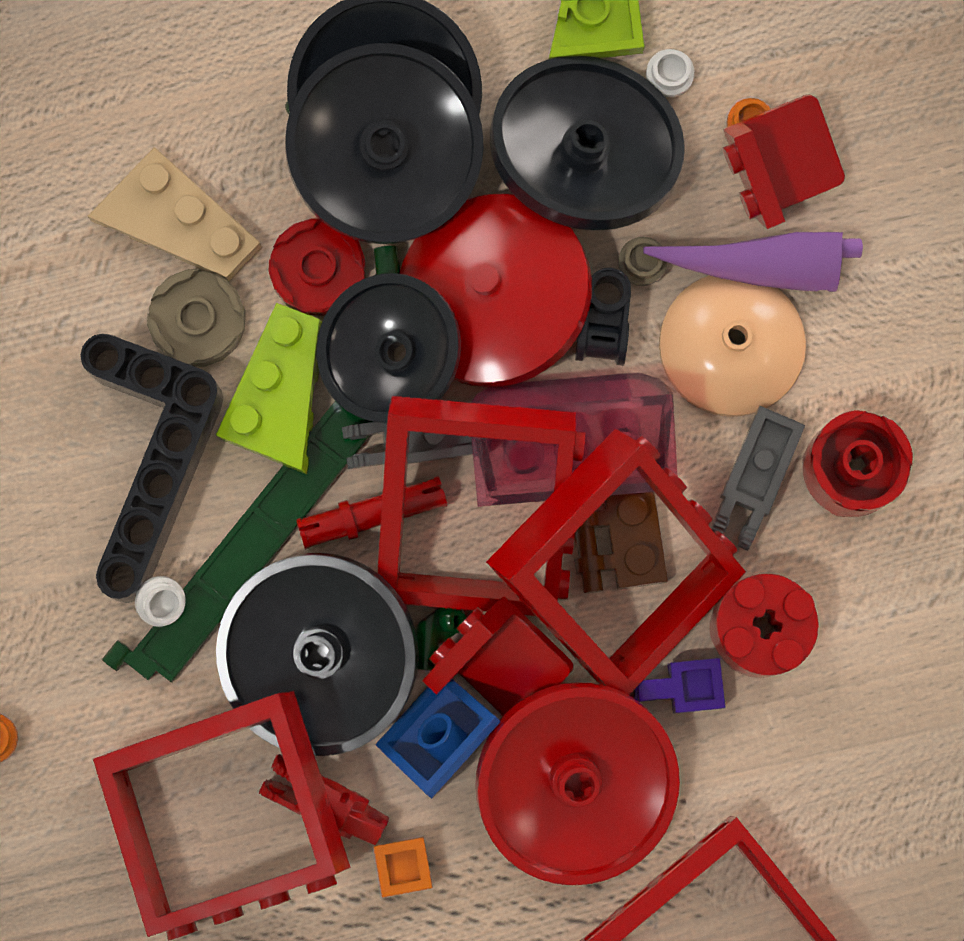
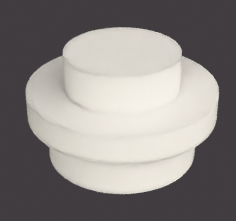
M665 49L659 51L650 59L646 70V79L665 97H677L690 88L694 79V66L690 58L683 52L675 49Z
M156 576L146 580L135 596V608L140 618L149 625L157 627L167 626L175 622L183 613L186 603L182 587L175 580L165 576Z

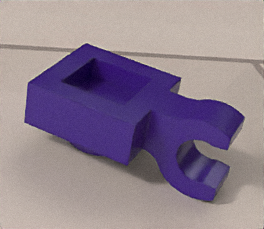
M720 658L668 663L669 678L643 680L634 689V698L639 702L671 699L673 714L726 708Z

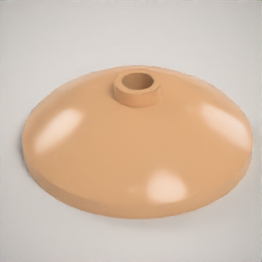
M709 275L689 285L673 301L662 323L659 350L666 376L684 399L708 413L738 417L755 414L759 406L764 408L772 406L790 390L803 366L806 339L799 313L789 298L778 288L756 286ZM731 330H740L745 335V343L741 345L733 344L729 340L728 333Z

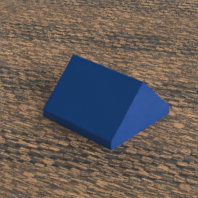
M452 679L437 695L427 687L375 745L432 799L501 721Z

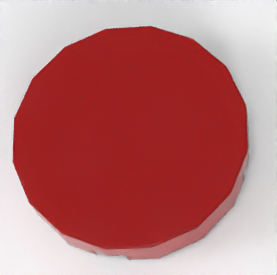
M315 218L295 223L279 235L269 259L268 271L276 294L288 307L307 315L325 316L340 294L353 284L365 279L366 262L359 241L340 234L321 220Z

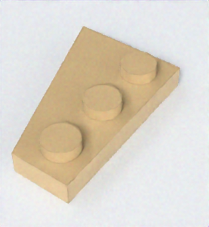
M155 147L88 215L91 222L129 236L130 239L175 256L176 259L203 271L223 276L228 282L262 248L261 243Z

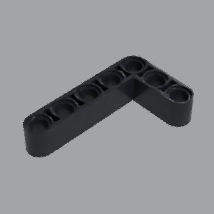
M102 333L92 336L82 346L80 357L86 371L104 386L163 408L96 573L97 585L102 593L116 601L129 603L135 601L136 593L141 585L153 577L222 408L223 395L222 390L208 372L116 336ZM106 350L118 352V361L114 367L105 371L97 370L96 361L102 352ZM152 367L164 369V378L158 386L154 388L142 387L141 379L146 370ZM199 384L210 387V397L205 403L198 406L187 404L186 397L190 388ZM180 429L189 430L192 435L189 446L183 451H170L168 439L171 434ZM158 475H170L173 485L169 494L162 498L151 497L149 492L151 481ZM141 520H150L154 528L151 539L145 544H133L130 533L134 524ZM131 566L135 576L133 584L125 591H115L111 582L113 573L119 567Z

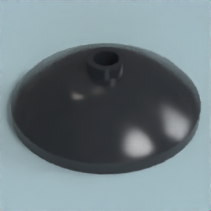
M395 273L379 274L365 278L340 294L327 311L317 340L318 368L322 381L330 395L341 407L353 415L378 423H387L392 396L440 400L455 378L461 356V335L458 321L445 298L425 282L408 275ZM404 345L406 348L405 357L401 361L396 362L394 352L397 347Z

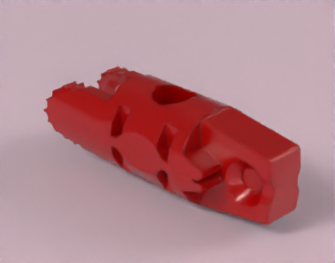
M281 754L276 755L271 768L281 778H286L287 781L291 782L283 756ZM321 776L340 836L348 839L354 836L376 845L389 822V817L368 805L370 800L361 794L347 789L328 777ZM266 779L263 782L259 794L299 815L301 814L292 787L272 779Z

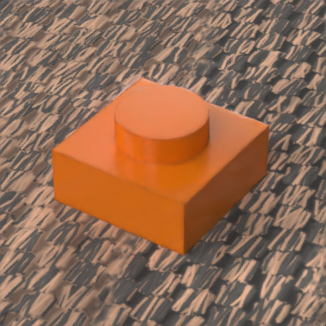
M424 836L373 846L382 898L433 888Z

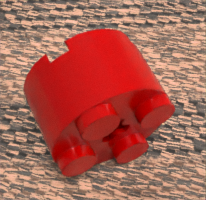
M849 411L832 419L812 438L802 456L803 477L812 497L832 514L838 517L865 516L886 506L904 491L910 475L913 452L906 434L893 420L885 416L881 417L868 413L867 411ZM862 458L866 466L861 470L853 471L848 463L852 459Z
M757 574L747 577L732 586L715 604L710 619L712 642L723 661L732 670L742 675L765 678L788 672L797 668L809 656L816 643L819 622L815 603L812 596L800 585L784 576ZM766 615L768 616V623L774 626V631L761 638V631L758 627L753 626V620Z

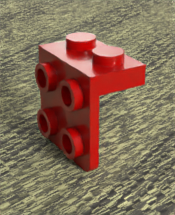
M803 95L723 129L728 145L723 147V153L732 174L739 173L745 190L739 192L745 212L750 220L756 218L766 229L786 222L782 209L838 187L844 182L845 174L819 100L813 95Z
M503 595L486 613L477 607L459 625L457 630L463 637L457 643L449 637L429 659L436 666L422 681L437 695L459 673L504 716L512 707L526 697L548 687L560 685L573 671L574 666L572 661Z

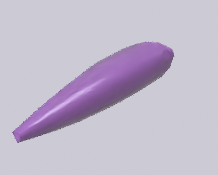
M793 232L718 246L643 247V253L681 268L721 279L800 291L827 290L829 292H836L840 280L842 258H861L863 244L860 238H842L843 232Z

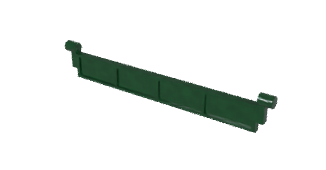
M334 401L313 427L312 431L309 432L306 453L309 457L307 474L284 465L280 468L184 587L186 603L181 616L170 625L162 627L153 626L134 651L126 644L117 640L102 658V661L115 671H118L124 663H127L147 680H150L157 671L173 683L221 623L224 612L236 592L248 579L266 567L298 527L296 519L306 517L347 466V458L356 454L370 437L367 436L357 440L343 439L342 427L373 421L353 415Z

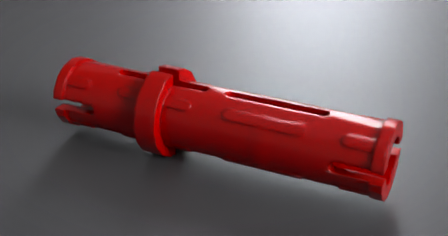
M439 476L406 487L404 518L448 506L444 490L441 489L442 484ZM383 494L349 504L348 500L338 502L339 508L303 519H296L305 550L348 536L349 540L359 538L358 532L381 526Z

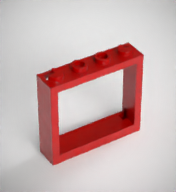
M392 396L387 420L377 573L395 589L404 604L463 610H475L479 607L482 611L487 612L504 595L524 615L535 616L506 583L502 581L400 572L410 431L558 444L554 492L572 474L573 461L583 462L585 432L576 431V412ZM575 533L546 562L543 586L557 602L558 599L568 600L570 570L562 569L563 554L573 555Z
M615 428L486 563L598 684L615 688L630 695L746 571L733 556L738 551L735 545L717 530L713 532L708 526L713 521L710 514L692 499L688 501L682 494L687 489L685 483L666 467L662 469L656 462L661 456L658 450L643 436L634 440ZM636 469L707 556L615 653L608 658L537 580L534 574Z
M294 691L277 693L93 758L147 937L166 932L168 941L198 931L195 921L212 916L214 925H218L243 916V905L259 901L262 910L291 900L288 890L306 885L308 894L329 888L337 884L335 874L351 868ZM271 721L317 863L171 912L128 771Z
M729 816L580 941H621L734 846L742 853L812 941L837 940L737 817Z

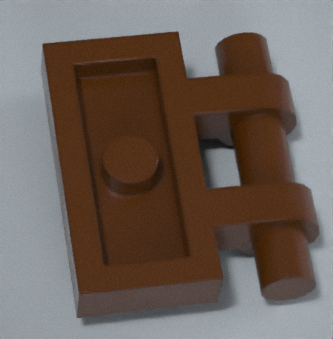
M648 484L616 489L605 500V510L595 511L575 532L579 558L574 559L576 574L582 576L584 593L604 591L601 572L615 571L617 590L668 582L653 489ZM608 527L612 554L598 555L595 528Z

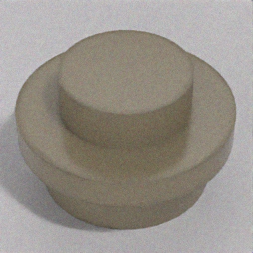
M637 237L628 241L621 249L618 259L619 269L627 275L630 283L647 286L657 282L663 276L667 262L643 253V247L662 246L656 240L649 237Z

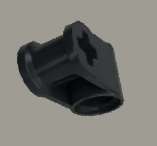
M612 267L602 268L591 276L592 298L585 324L577 337L575 360L583 361L585 357L615 360L616 365L624 366L629 337L628 316L631 283L627 275L621 270ZM602 283L613 284L618 288L621 299L614 304L607 305L601 303L595 296L594 289Z

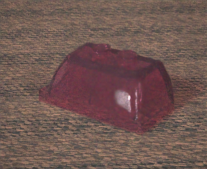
M623 373L521 382L510 386L488 387L478 393L471 401V403L576 412V431L585 432L583 461L615 428L634 440L643 436L660 453L661 456L656 460L662 469L666 467L677 475L673 392L659 378L643 373ZM471 437L478 507L545 501L553 493L558 444ZM573 461L572 473L582 462ZM635 469L611 495L654 491Z

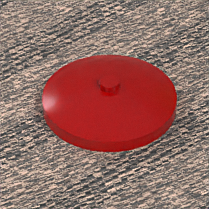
M488 194L467 199L453 217L441 227L413 241L403 260L399 273L425 282L437 290L448 302L458 321L461 335V356L454 380L477 387H503L521 383L539 375L554 365L565 355L579 336L585 324L592 298V277L589 261L574 231L570 227L540 216L512 194Z
M575 682L551 686L517 703L500 719L501 722L489 734L480 754L476 771L475 789L478 810L485 829L497 849L509 862L528 875L561 885H586L605 881L628 871L641 862L656 847L666 833L674 816L679 797L680 776L677 756L667 733L658 720L645 706L628 694L615 688L595 683Z

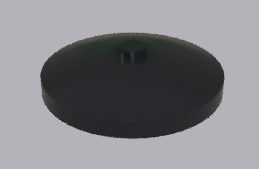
M425 0L340 1L322 13L309 26L300 39L290 63L287 80L289 113L303 84L327 60L354 47L376 43H391L415 48L442 62L467 88L480 114L482 81L473 48L459 26L447 14Z
M376 43L354 47L337 54L318 67L303 84L293 102L285 135V154L290 177L298 194L310 211L319 220L340 234L355 240L375 244H395L418 239L438 229L452 218L466 202L476 184L484 150L483 131L479 113L473 98L461 80L447 66L429 54L415 48L391 43Z
M557 57L537 63L521 72L508 84L501 94L490 128V149L494 165L512 194L540 216L576 229H618L648 217L666 201L672 192L684 162L685 145L683 131L673 107L665 96L651 82L635 71L618 63L596 57Z
M305 553L290 556L270 564L248 579L236 592L226 608L220 623L217 636L216 660L222 688L233 709L277 693L294 691L314 755L329 756L349 752L367 744L384 732L397 718L407 703L415 684L419 650L414 623L406 605L395 589L381 575L366 565L348 557L329 553ZM271 721L250 728L263 740L280 748Z

